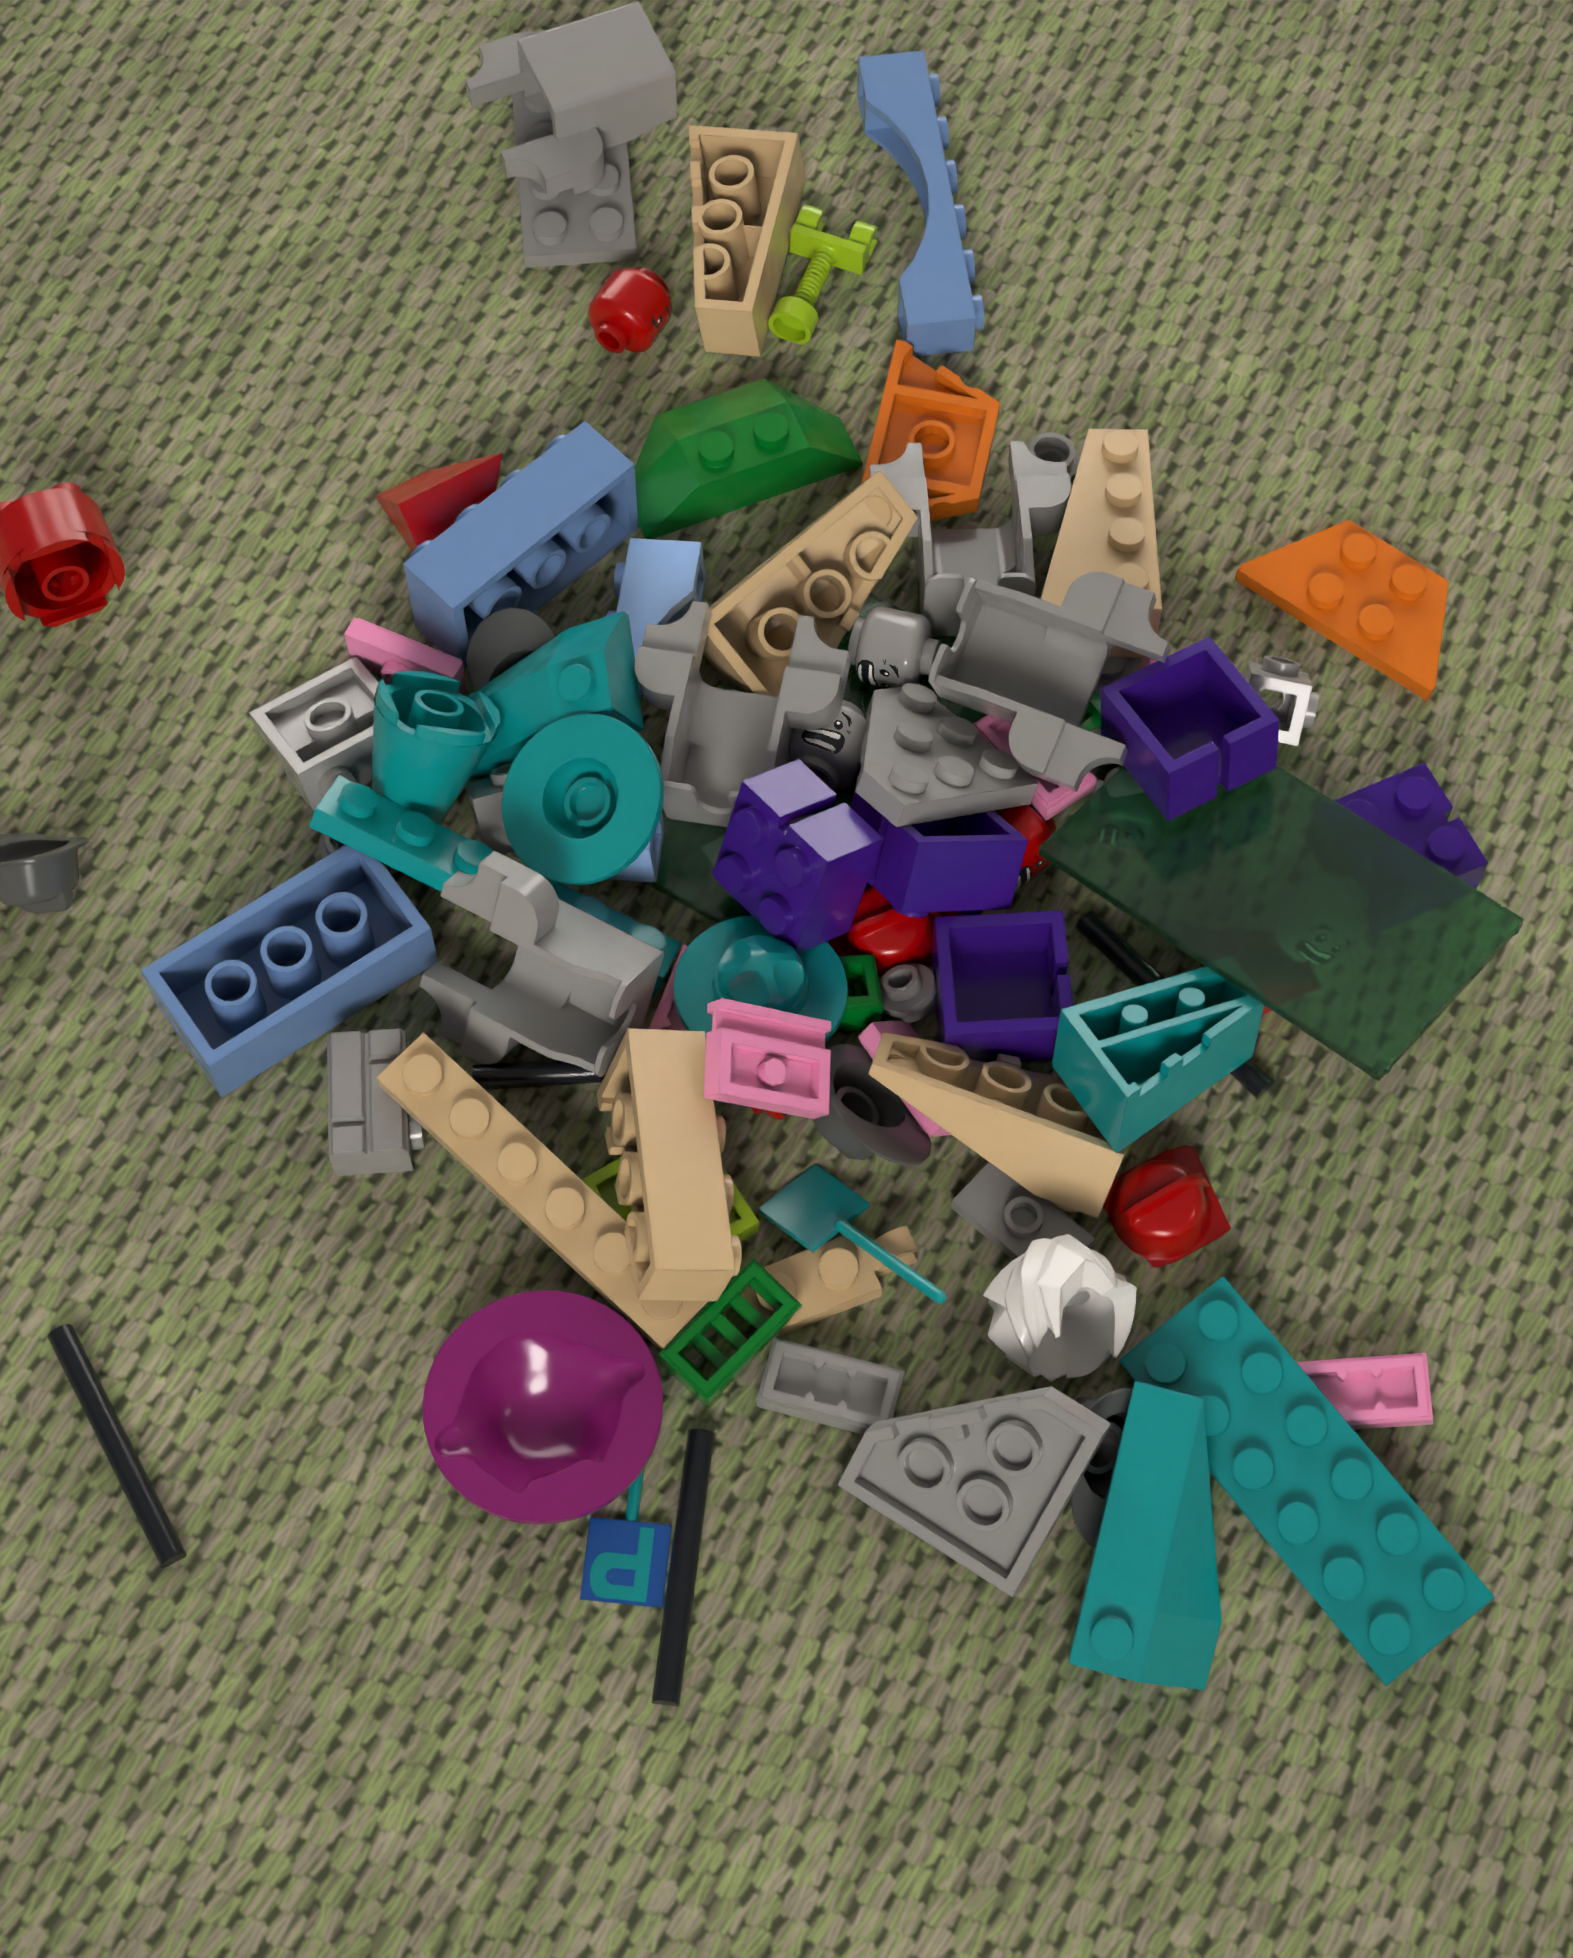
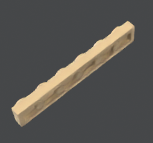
M424 1032L376 1077L378 1085L657 1349L662 1351L710 1303V1301L638 1300L624 1233L626 1221Z

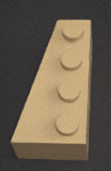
M688 125L691 147L690 180L693 198L691 210L694 231L695 309L705 352L761 357L768 330V320L773 310L790 244V231L797 217L806 181L798 133Z
M1088 429L1041 599L1061 606L1069 587L1077 578L1090 572H1106L1123 578L1126 583L1155 593L1157 600L1151 614V627L1158 635L1162 602L1148 430ZM1114 644L1109 654V657L1144 656Z
M628 1028L596 1094L600 1111H612L611 1127H607L605 1132L608 1154L622 1155L619 1162L615 1189L618 1204L632 1205L633 1209L627 1217L624 1233L638 1300L718 1301L732 1276H737L741 1267L742 1250L740 1239L737 1235H731L729 1214L734 1198L733 1181L729 1174H723L721 1154L723 1153L726 1140L725 1121L722 1115L715 1114L714 1100L704 1098L705 1031Z

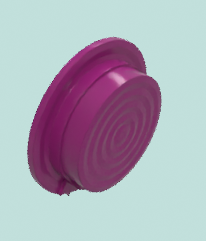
M542 1290L518 1293L490 1303L472 1314L451 1333L440 1348L428 1373L423 1396L425 1435L435 1463L445 1479L462 1497L477 1508L493 1516L523 1524L541 1525L571 1521L600 1510L614 1501L632 1485L646 1467L657 1444L663 1418V1391L659 1371L650 1349L641 1335L628 1321L608 1306L591 1298L564 1291Z

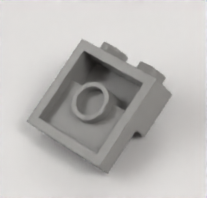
M357 657L249 712L257 732L281 761L288 780L313 811L339 775L359 784H364L372 779L374 696L379 682Z

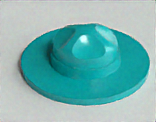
M585 713L554 721L537 732L523 746L514 759L506 777L502 795V818L509 843L527 867L545 878L558 883L587 885L606 880L620 873L644 851L659 823L664 799V785L660 765L646 740L633 728L615 718Z
M752 915L720 922L696 937L682 954L676 967L673 982L675 1008L682 1025L687 1031H705V1037L707 1032L712 1031L713 1014L707 1013V1003L724 998L831 1021V1031L825 1033V1042H827L841 1023L846 1009L848 994L844 967L837 953L828 942L797 954L792 946L776 939Z

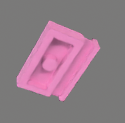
M724 998L707 1003V1013L713 1014L712 1031L706 1033L704 1098L810 1119L829 1115L831 1050L825 1049V1033L831 1031V1021Z

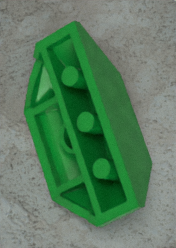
M763 378L656 415L635 465L638 525L645 539H655L863 466V462L839 417Z

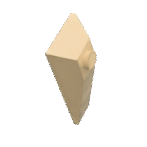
M881 470L874 473L709 607L711 620L703 656L716 672L737 691L779 697L785 666L788 667L799 615L814 617L818 638L824 644L834 649H837L846 632L851 630L860 615L858 612L877 581L883 577L918 519Z
M883 1032L868 1073L870 1076L1035 1196L1049 1200L1061 1210L1082 1212L1098 1218L1125 1155L1126 1147L1117 1154L1114 1152L1054 1068L1051 1074L1020 1069L1022 1064L1019 1057L1000 1053L996 1061L988 1063L971 1060L966 1052L956 1045Z

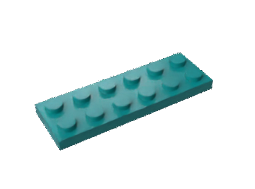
M1224 1276L1119 1359L1120 1364L1134 1381L1203 1398L1209 1472L1385 1687L1405 1673L1494 1600L1495 1596Z

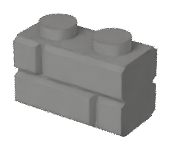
M400 1028L370 1030L369 1033H363L362 1031L334 1032L327 1036L329 1159L335 1176L414 1171L413 1150L425 1149V1129L378 1085L376 1079L409 1046L406 1031Z

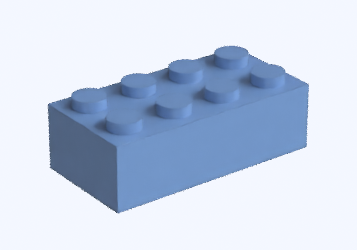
M586 421L582 422L570 433L557 436L549 443L541 456L524 469H517L511 472L503 480L499 489L480 504H473L464 509L452 526L433 541L427 540L418 545L411 553L409 559L403 563L415 627L442 652L461 659L465 670L467 668L466 657L469 640L483 620L493 612L510 607L526 609L533 613L537 612L639 529L635 464Z
M345 845L141 969V972L155 1004L222 1098L433 966L438 961L430 926L382 862Z

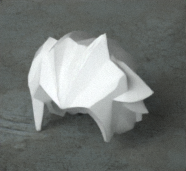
M1069 1234L1057 1236L1053 1239L1042 1238L1032 1240L1026 1253L1017 1257L1003 1268L983 1294L984 1297L989 1299L988 1304L994 1309L988 1336L1006 1353L1008 1359L1033 1377L1042 1375L1050 1382L1064 1375H1067L1066 1378L1083 1377L1100 1368L1109 1359L1111 1354L1114 1358H1117L1131 1330L1135 1313L1137 1287L1128 1283L1124 1275L1115 1273L1111 1263L1105 1256L1087 1248Z

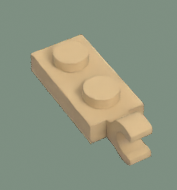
M907 1225L893 1229L875 1240L877 1244L906 1265L917 1262L914 1252H917V1246ZM844 1235L826 1242L814 1253L807 1249L763 1267L802 1304V1308L775 1337L881 1297L882 1287L877 1277L893 1271ZM750 1286L741 1294L765 1319L768 1320L776 1312Z

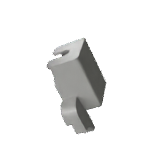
M638 1L540 33L524 31L478 45L482 67L474 76L465 80L467 98L472 107L521 91L525 98L543 93L552 117L553 134L501 151L502 168L507 178H530L541 185L547 196L571 189L574 195L593 189L602 181L605 174L604 149L634 140L662 123L677 119L676 72Z
M1010 441L1008 465L1013 500L1011 519L1002 527L984 529L931 528L922 443H907L904 454L891 463L870 465L869 477L878 470H881L918 517L907 537L914 538L920 615L927 617L930 621L932 637L958 635L961 620L956 612V607L964 587L971 577L1020 591L1033 597L1035 596L1036 583L1032 535H1047L1061 528L1071 493L1070 475H1067L1066 462L1042 460L1028 450L1025 441Z
M1090 572L1080 576L1069 587L1061 606L1020 591L971 577L966 583L956 607V612L961 620L957 638L951 649L943 643L940 645L931 666L928 681L939 697L1012 724L1009 731V747L1020 767L1035 777L1077 792L1083 778L1089 771L1103 764L1114 763L1123 765L1128 753L1125 744L1079 728L1113 644L1165 663L1171 648L1169 642L1159 637L1151 627V614L1157 600L1155 593L1126 583L1123 578L1106 572Z
M692 601L688 612L678 621L667 625L647 624L642 647L638 646L635 659V674L646 700L659 709L671 711L660 767L664 785L663 809L666 816L674 820L728 827L742 781L790 763L789 744L794 728L805 730L819 729L830 724L838 716L843 703L851 661L848 651L831 648L818 638L814 617L799 615L788 667L785 666L779 697L712 687L702 681L699 673L711 620V612L708 603Z
M496 851L479 863L477 874L470 875L458 871L443 883L441 897L491 922L489 931L513 942L518 947L510 971L492 990L438 961L422 974L420 987L433 997L440 1010L441 1026L439 1034L460 1044L459 1054L480 1064H494L500 1061L516 1045L521 1043L548 1058L577 1065L594 1072L599 1077H603L607 1073L627 1029H643L664 952L559 899L553 886L544 876Z

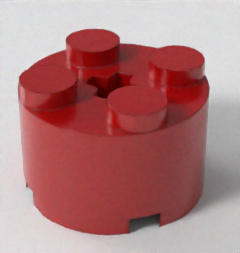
M63 482L53 486L51 489L32 492L14 501L0 502V587L9 609L16 617L26 621L24 615L40 618L42 626L56 627L101 611L108 605L105 596L115 584L118 590L124 582L125 568L101 509L94 500L83 494L80 486L75 483Z

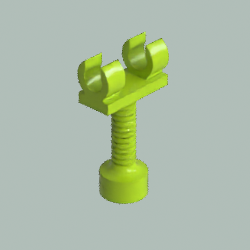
M807 204L802 206L796 223H794L790 231V252L810 258L811 261L793 297L787 296L779 299L769 317V329L776 337L800 345L809 342L819 320L818 313L813 306L832 267L835 266L862 275L877 244V239L873 237L878 226L856 221L849 240L822 232L825 223L820 222L826 210Z

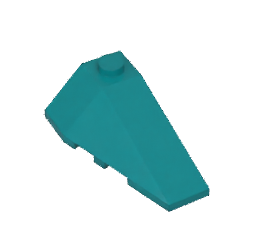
M623 611L566 629L467 696L475 701L479 691L488 697L499 710L501 721L496 737L468 782L489 776L490 771L496 767L513 763L523 746L537 732L564 717L585 713L600 714L615 718L637 732L644 730L628 614Z
M1134 1381L1071 1638L1068 1664L1140 1683L1205 1690L1222 1618L1203 1398Z

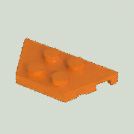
M896 340L862 483L869 478L870 465L891 463L904 454L907 443H922L930 522L977 512L998 422L1000 402L978 388L968 387L961 381L960 376L943 365L937 370L931 368L913 356L912 345L906 341Z
M1346 520L1245 562L1237 569L1235 580L1424 700L1428 701L1436 687L1449 581L1351 520Z

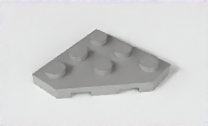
M906 683L902 687L874 690L866 711L867 728L862 740L859 761L862 765L857 778L855 792L894 826L900 827L1031 804L1039 783L1018 767L1019 764L1013 756L1004 751L997 750L977 733V728L974 724L964 718L957 717L937 701V695L932 690L915 683Z
M1052 1386L877 1421L865 1431L837 1485L1013 1597L1026 1578L1110 1428L1111 1423Z

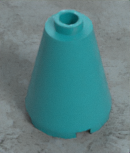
M425 671L393 673L390 684L386 685L383 679L378 683L374 696L371 789L375 793L411 811L428 816L434 822L441 825L496 737L501 722L499 710L488 697L479 691L475 701L458 693L461 682L450 677Z

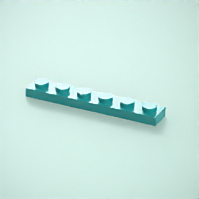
M340 775L315 808L309 824L310 828L441 892L443 883L458 871L470 875L477 874L479 863L494 852L482 842L470 840L434 822L428 816L411 811L375 793L371 788L363 784L354 783ZM547 879L553 886L559 899L664 952L653 991V996H656L681 943L662 934L653 926L642 924L605 906L596 898L585 896L558 882Z

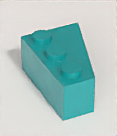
M1232 959L1067 1007L1061 1009L1052 1067L1117 1154L1253 1057L1265 1000Z

